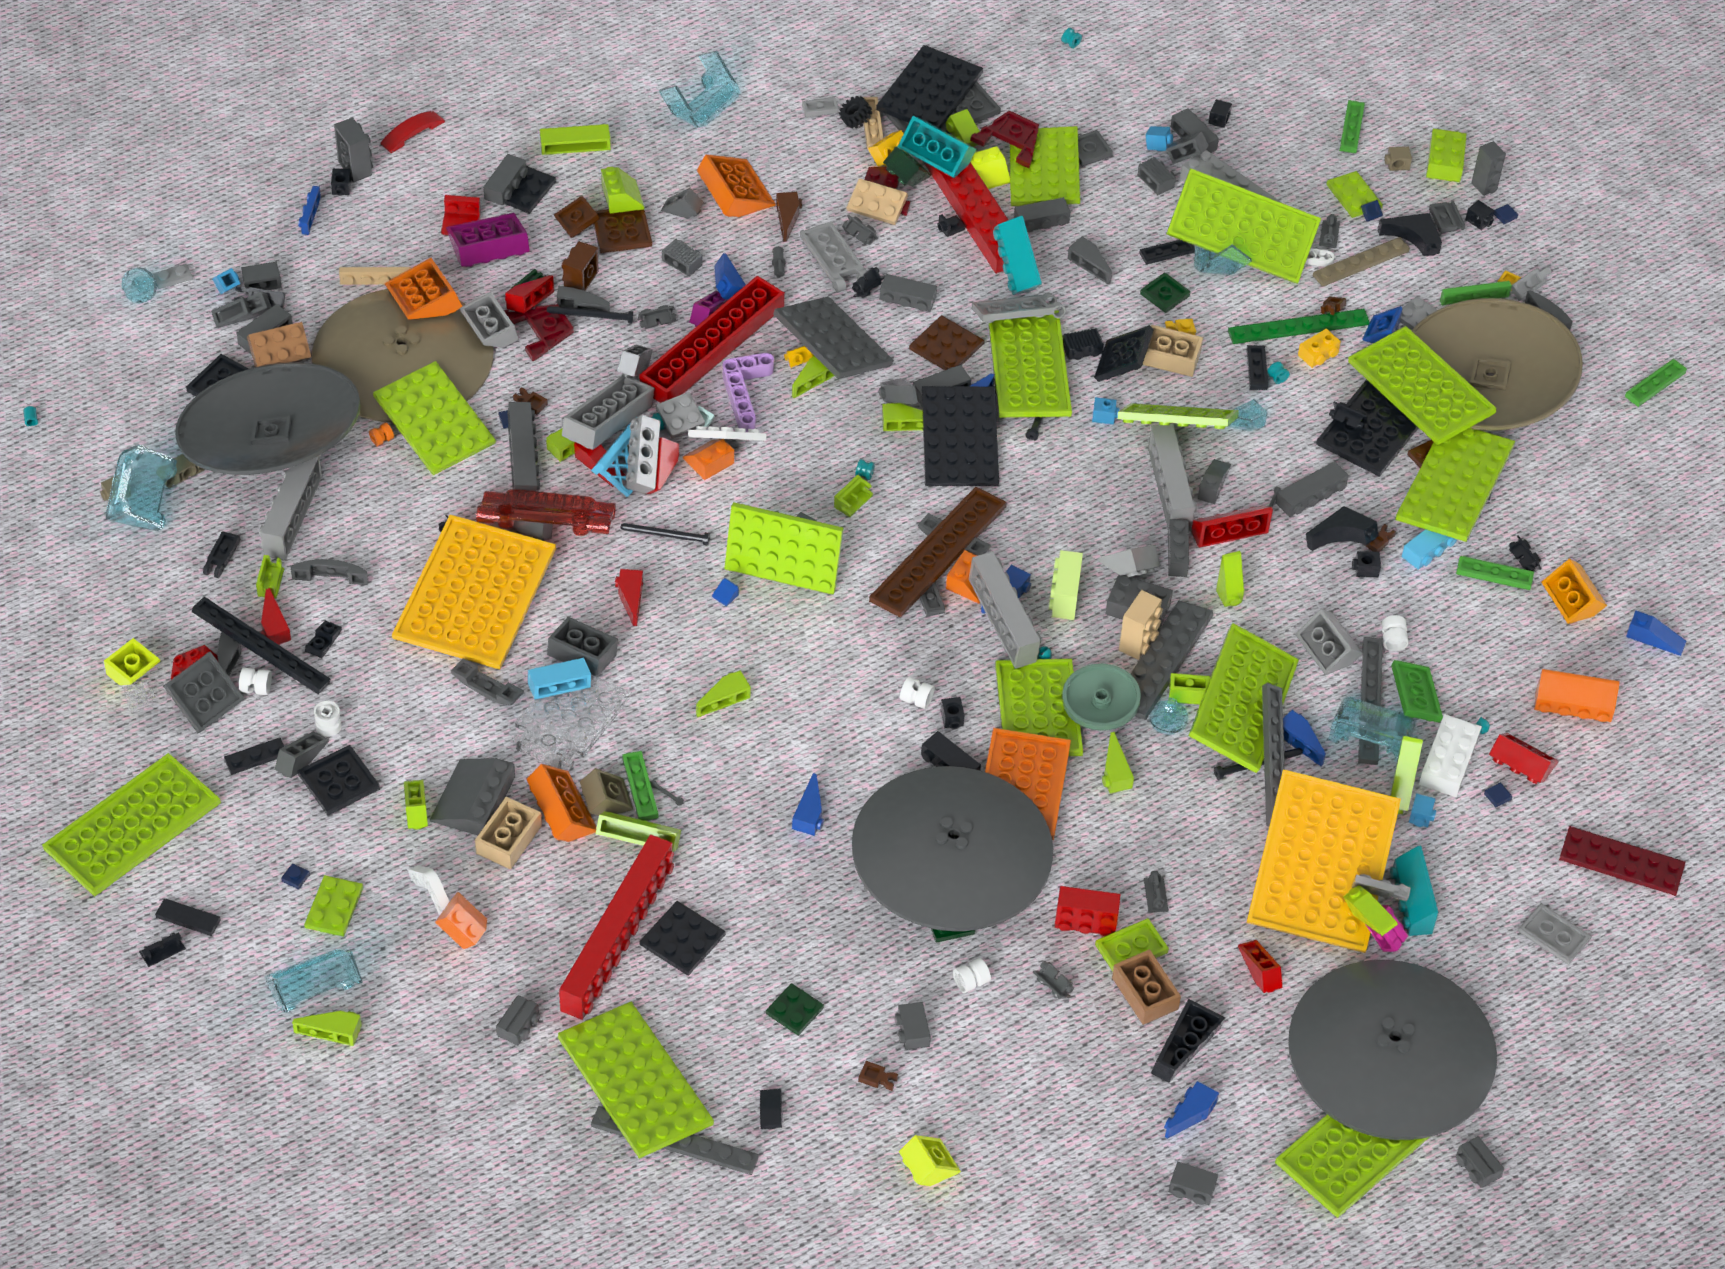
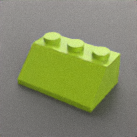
M619 167L601 169L602 189L609 213L644 209L637 182L633 177Z

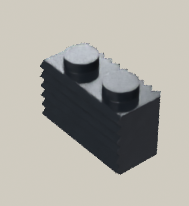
M1097 328L1063 335V347L1068 360H1079L1087 356L1096 357L1103 352L1104 343Z

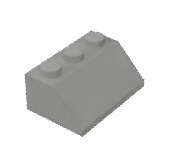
M491 292L459 308L483 345L504 348L519 340L515 326Z
M1156 545L1132 548L1098 558L1100 563L1119 575L1127 574L1128 577L1155 572L1154 568L1161 566Z
M1322 608L1295 633L1325 675L1352 665L1363 654L1336 616Z

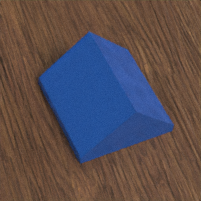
M1399 306L1373 315L1362 340L1375 343L1397 331L1403 308Z

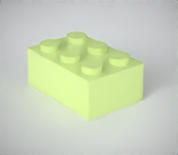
M1060 550L1059 558L1055 557L1052 583L1055 584H1052L1049 603L1052 617L1070 620L1075 618L1083 553Z

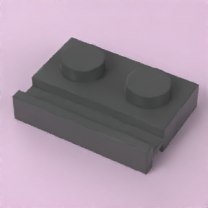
M1454 201L1448 204L1447 202L1430 204V213L1440 233L1457 231V229L1464 230V221Z

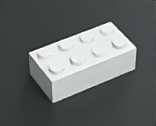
M1444 714L1423 768L1419 785L1457 797L1482 726Z

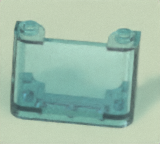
M140 444L124 450L117 461L106 510V519L153 531L161 530L166 522L164 514L159 512L165 482L175 476L177 460Z
M1345 697L1342 699L1332 722L1328 741L1338 743L1341 738H1345L1344 740L1346 741L1349 740L1350 736L1386 746V753L1390 754L1391 751L1395 756L1394 761H1397L1401 738L1403 736H1413L1416 720L1415 718L1404 716V713L1353 697Z

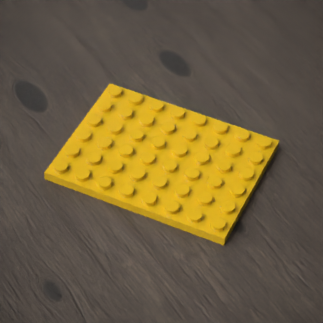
M449 515L392 633V638L500 670L555 553L556 544Z
M1283 769L1246 923L1366 953L1371 932L1365 923L1352 914L1343 896L1352 889L1356 874L1369 875L1371 879L1383 880L1401 799ZM1371 894L1378 901L1379 896Z

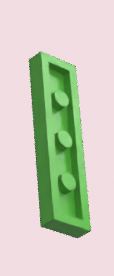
M1348 100L1339 151L1356 154L1365 106L1364 102Z
M1510 281L1442 289L1440 303L1443 306L1472 299L1507 298L1510 295L1512 285Z
M1673 358L1628 390L1625 397L1639 407L1686 374L1687 368Z
M1460 556L1456 574L1530 590L1534 572Z
M642 751L622 754L638 819L646 821L659 818Z

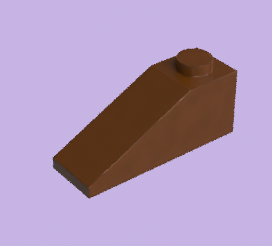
M797 191L776 193V207L783 242H787L799 217V209H802V199L798 198Z

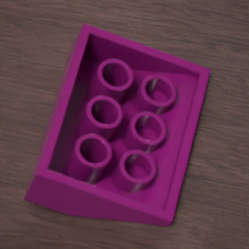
M514 212L446 227L456 258L461 267H471L477 263H488L491 260L506 259L508 256L513 255L521 256L526 252H530L527 232Z

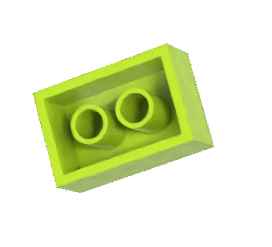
M1433 128L1429 145L1426 178L1460 183L1467 133Z

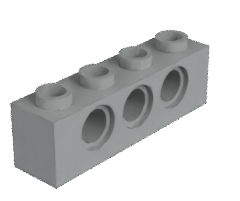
M640 415L633 419L630 424L631 434L628 444L629 456L627 459L626 488L647 494L655 489L660 421Z

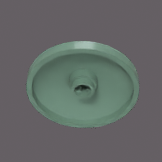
M1101 663L1084 666L1072 673L1064 684L1062 698L1064 709L1073 721L1088 729L1104 731L1119 728L1133 719L1140 706L1141 693L1137 681L1130 673L1118 666Z

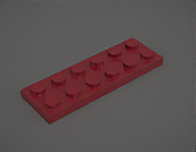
M1572 826L1568 828L1559 860L1674 896L1677 895L1686 863L1676 858Z

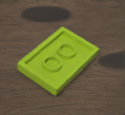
M1357 171L1327 180L1326 185L1352 218L1363 215L1361 205L1378 200L1382 208L1383 204Z
M324 875L305 921V928L344 937L363 890V884Z
M1149 918L1095 941L1096 948L1112 972L1114 964L1149 949L1155 958L1165 955L1169 951L1168 946Z

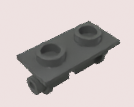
M1330 214L1327 220H1323L1319 246L1337 247L1340 223L1337 222L1336 215Z
M847 215L849 221L844 222L842 225L845 232L853 237L859 232L856 239L865 245L872 244L873 238L878 239L875 234L876 230L870 225L865 226L856 216L853 218Z
M663 305L655 310L645 309L641 311L637 319L642 320L640 321L641 328L645 327L647 329L657 326V319H659L660 325L673 323L676 320L675 313L671 314L674 305Z
M1152 871L1149 878H1144L1148 912H1168L1164 877H1161L1158 871Z
M1044 961L1040 965L1041 970H1033L1037 980L1041 984L1048 986L1055 997L1059 999L1071 997L1068 993L1074 990L1073 983L1063 974H1060L1057 979L1056 976L1060 971L1050 962Z

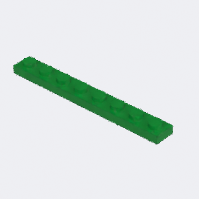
M1365 309L1335 312L1334 315L1328 313L1228 327V334L1232 344L1317 333L1325 329L1332 331L1369 325V319Z

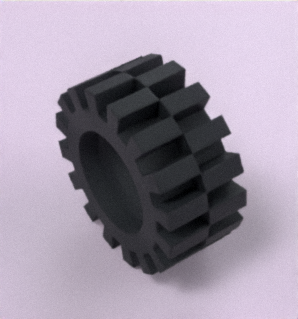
M862 96L851 97L850 101L847 99V103L842 104L843 108H840L839 115L847 127L852 129L854 127L858 128V125L863 126V122H868L867 118H871L872 108Z

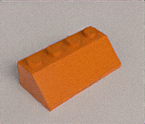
M1542 669L1535 691L1534 710H1539L1543 713H1558L1562 716H1577L1581 719H1595L1600 722H1611L1615 712L1620 681Z
M540 764L526 780L537 800V805L545 816V821L552 830V835L557 840L570 842L596 833L597 827L569 772Z

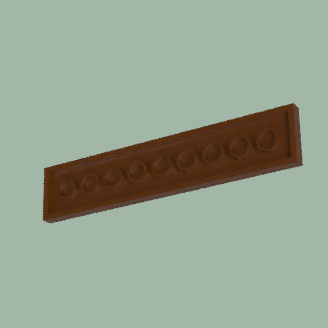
M975 487L869 596V602L901 618L954 563L975 537L977 538L1006 508L1007 502Z

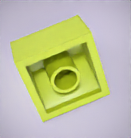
M998 146L974 153L970 162L988 189L1010 183L1005 157Z
M134 638L104 660L106 675L119 685H131L160 662L157 656Z
M915 1135L899 1151L903 1158V1163L910 1169L913 1179L919 1185L932 1186L961 1172L940 1138Z

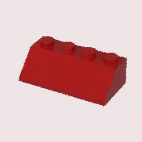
M1262 505L1193 520L1191 532L1198 548L1269 533L1273 509L1272 507Z

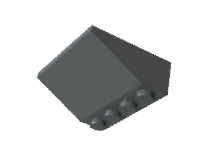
M497 758L460 759L430 818V822L478 836L505 799L515 778L514 763Z

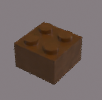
M578 241L576 246L571 248L569 256L562 262V281H564V287L583 291L587 290L599 272L598 247Z

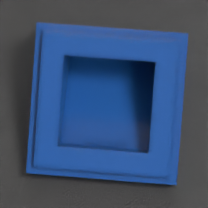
M724 578L712 594V597L727 607L739 596V587Z

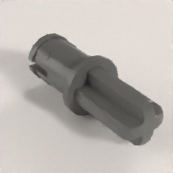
M780 246L774 247L772 250V265L774 266V275L777 278L785 275L784 266L786 260L783 255L784 249Z

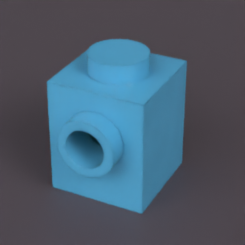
M1150 126L1146 133L1147 150L1166 151V148L1173 142V134L1170 133V127Z
M232 268L212 279L220 294L241 284L239 276Z
M1095 397L1092 422L1114 425V419L1118 418L1119 407H1116L1117 400Z
M1416 793L1409 823L1418 827L1428 828L1429 822H1434L1437 810H1434L1433 807L1436 798Z

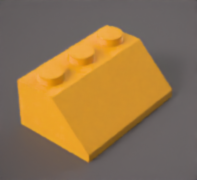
M1570 558L1541 582L1568 624L1594 617L1607 606L1581 564Z

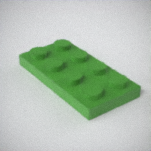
M1394 660L1391 667L1404 716L1440 723L1443 715L1430 668Z

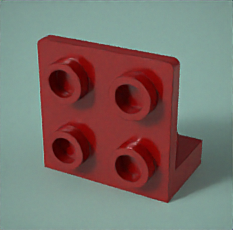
M445 195V213L441 228L442 235H448L446 227L480 219L479 197Z

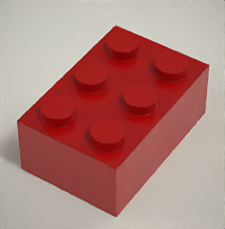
M1060 886L1054 928H1059L1062 931H1080L1083 934L1096 933L1101 936H1107L1116 932L1121 894Z

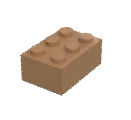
M302 322L247 336L255 367L277 363H294L311 358Z
M1150 949L1114 964L1112 979L1142 1025L1179 1009L1181 995Z

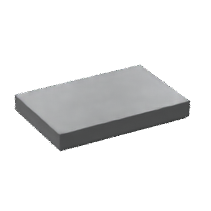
M1542 903L1518 929L1519 933L1568 965L1592 937Z

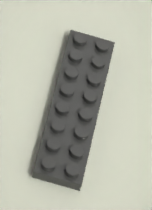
M1178 600L1159 629V635L1154 642L1150 643L1149 650L1145 655H1142L1131 672V675L1139 685L1141 693L1140 706L1134 717L1144 720L1148 718L1168 687L1171 673H1177L1212 619L1213 610Z

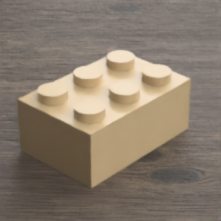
M1151 325L1154 331L1143 365L1193 377L1201 354L1203 337Z
M1143 590L1140 591L1123 616L1119 644L1120 652L1137 660L1143 654H1146L1150 648V643L1154 642L1159 635L1157 629L1161 623L1159 617L1163 611V608H1161L1162 599Z
M506 797L475 839L476 854L511 870L542 827L541 812Z

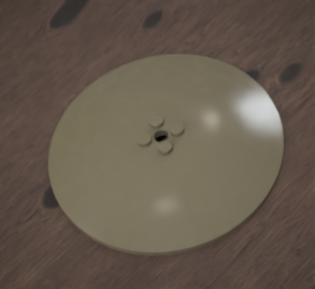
M388 289L365 294L336 310L318 331L312 348V364L334 369L348 377L356 386L361 402L360 417L389 423L393 422L373 397V392L436 361L464 399L468 401L479 391L488 378L494 356L493 346L482 344L460 309L447 316L408 320Z
M1498 298L1462 301L1433 312L1420 321L1412 330L1416 336L1496 407L1495 414L1470 427L1476 430H1508L1541 421L1562 408L1573 396L1580 383L1583 361L1576 338L1556 317L1527 303Z

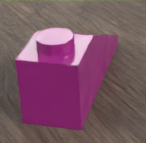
M714 291L696 301L693 305L689 323L697 327L722 306L727 299H723L718 291Z

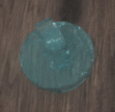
M141 267L132 268L122 278V290H124L125 296L130 301L140 304L148 302L154 297L157 284L154 276L147 269Z
M1169 697L1168 700L1160 701L1155 705L1150 713L1149 721L1157 732L1165 735H1174L1177 732H1182L1187 726L1188 713L1181 704L1177 703V699Z

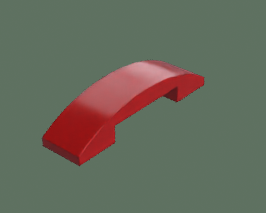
M434 111L417 114L396 126L380 144L390 153H393L405 146L404 141L428 127L431 130L443 124L445 120Z

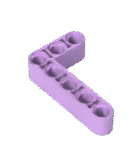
M769 353L730 358L723 362L722 376L738 428H744L746 432H748V429H755L756 417L744 380L766 377L773 374L774 357Z

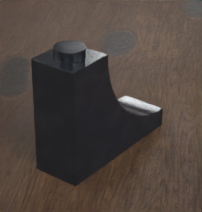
M1430 213L1379 220L1377 230L1379 236L1401 237L1414 244L1423 256L1440 254L1442 241Z
M1343 506L1306 533L1307 548L1314 551L1326 544L1343 541L1367 545L1379 536L1377 521Z

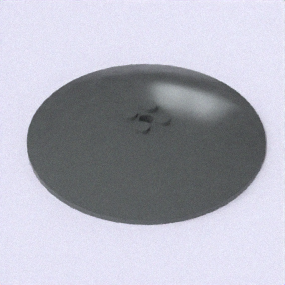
M277 363L251 368L214 383L193 398L182 411L177 421L175 430L176 441L180 451L190 462L212 472L230 475H254L284 470L323 454L339 443L350 432L360 413L361 402L359 393L348 377L322 365L311 363Z
M942 766L924 768L901 775L883 785L867 800L855 821L852 835V857L859 878L866 889L881 905L892 913L927 928L945 931H970L1005 922L1018 915L1034 902L1046 885L1051 872L1053 843L1049 827L1040 810L1031 799L1015 786L999 777L979 770ZM955 834L959 838L951 839L949 835Z
M1395 960L1361 961L1340 967L1316 981L1302 996L1295 1008L1289 1028L1288 1047L1291 1064L1298 1081L1312 1101L1341 1124L1358 1132L1379 1138L1413 1140L1435 1136L1451 1130L1463 1123L1478 1110L1486 1099L1495 1077L1497 1067L1496 1042L1489 1022L1480 1007L1453 981L1433 970L1408 962ZM1390 1036H1398L1400 1041H1392Z

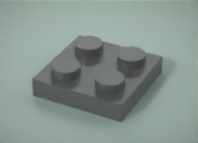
M1098 130L1078 136L1079 163L1082 167L1113 156L1112 149Z

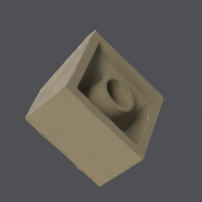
M595 768L580 781L589 813L599 816L604 811L619 814L633 810L623 778Z

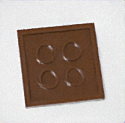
M609 209L595 211L600 218L593 223L600 253L652 247V239L644 209L609 213Z
M941 315L909 345V350L941 369L948 370L949 368L963 365L984 345V339Z

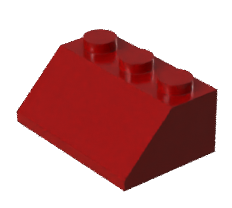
M1509 733L1499 734L1489 753L1493 757L1492 760L1500 765L1505 763L1510 766L1509 770L1519 775L1520 773L1527 776L1526 779L1535 784L1538 782L1543 783L1559 762V760Z

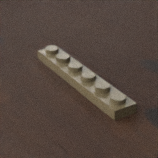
M1398 237L1313 272V277L1324 287L1409 252L1410 247L1401 237Z

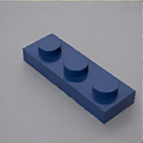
M312 186L311 192L307 194V204H304L303 216L299 218L298 222L302 234L309 235L321 199L320 186Z

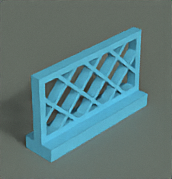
M630 424L591 470L595 475L600 473L626 497L633 490H628L623 486L622 480H626V476H621L620 468H627L628 472L627 459L629 452L627 445L629 444L631 434ZM618 456H624L626 464H619ZM608 468H615L616 476H612L606 470Z

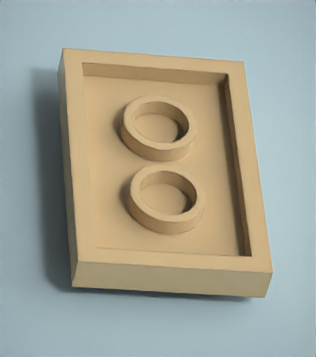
M858 179L846 208L847 211L896 225L908 194L907 192Z

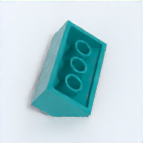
M912 116L897 146L953 178L969 165L976 151V148L915 116Z
M1023 216L998 224L994 228L993 235L994 239L998 241V253L1004 262L1003 271L1007 274L1009 280V290L1012 291L1013 295L1033 291L1042 282Z
M1416 846L1395 858L1393 867H1390L1391 879L1395 880L1394 885L1403 884L1411 888L1408 900L1399 899L1398 901L1399 912H1403L1404 916L1402 924L1404 929H1407L1408 936L1432 934L1438 916V908L1422 846Z

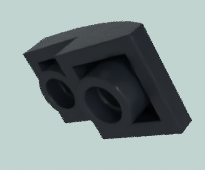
M325 620L315 630V636L305 645V652L323 658L339 636L342 627Z
M781 1088L760 1090L761 1129L782 1128Z

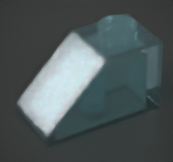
M1253 399L1232 409L1239 410L1238 418L1228 427L1247 431L1260 429L1266 424L1267 412Z

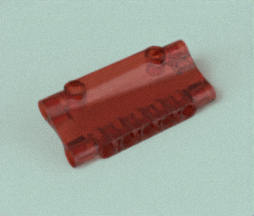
M510 489L506 493L485 491L482 502L477 507L476 522L491 524L498 522L499 527L503 529L513 527L515 524L514 520L573 526V533L577 536H585L589 531L591 533L608 535L611 520H614L616 504L597 502L588 496L515 489Z

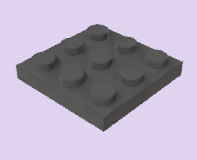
M211 652L206 653L163 685L197 733H201L245 699Z

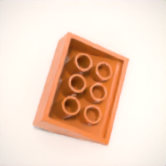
M705 154L697 172L725 216L741 217L776 205L747 159Z
M432 258L384 283L408 320L447 316L462 307L454 289Z

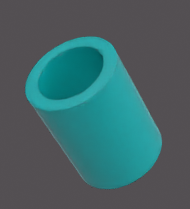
M33 406L25 407L23 409L25 425L28 427L36 426L38 424L36 408Z

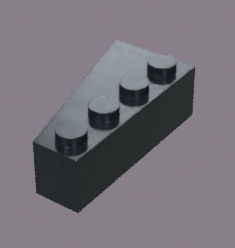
M1188 999L1155 1062L1151 1074L1170 1083L1221 1029L1226 1017Z

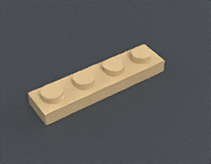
M863 97L872 108L871 118L866 119L867 123L863 122L867 150L883 139L880 111L876 110L878 97Z
M339 267L340 285H385L384 283L411 269V267Z

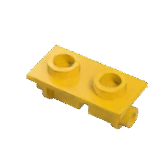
M805 346L786 351V354H784L785 360H789L790 368L808 362L814 356Z

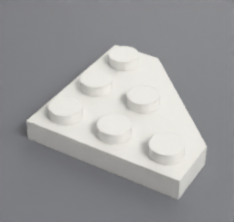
M696 426V430H688V437L766 441V434L759 433V429H748V432H746L744 428H735L734 432L733 428L721 427V431H719L720 427H709L707 430V427Z

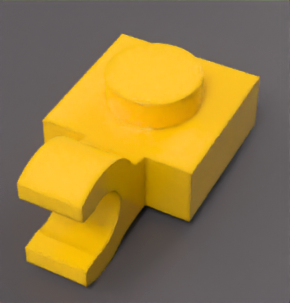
M1178 319L1175 322L1165 321L1167 329L1196 335L1193 319Z

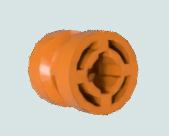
M386 422L381 424L379 428L369 430L371 441L376 447L382 445L384 441L394 439V433Z

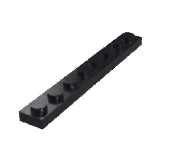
M203 597L193 606L192 613L319 695L329 685L331 680L329 677L208 598Z

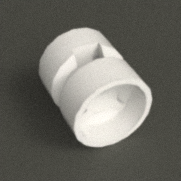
M1397 615L1386 617L1382 621L1384 647L1389 651L1404 650L1409 644L1406 620L1404 617Z
M243 667L239 678V691L250 694L255 691L258 695H269L272 683L271 670L259 669L256 672L254 668Z
M908 677L902 687L900 700L910 704L915 702V706L927 709L933 698L935 686L925 682L920 684L919 680Z
M332 701L318 703L314 708L317 732L325 737L336 735L341 730L339 706Z
M981 958L970 961L968 966L961 965L953 970L954 981L964 994L976 988V985L982 986L991 981L989 969Z

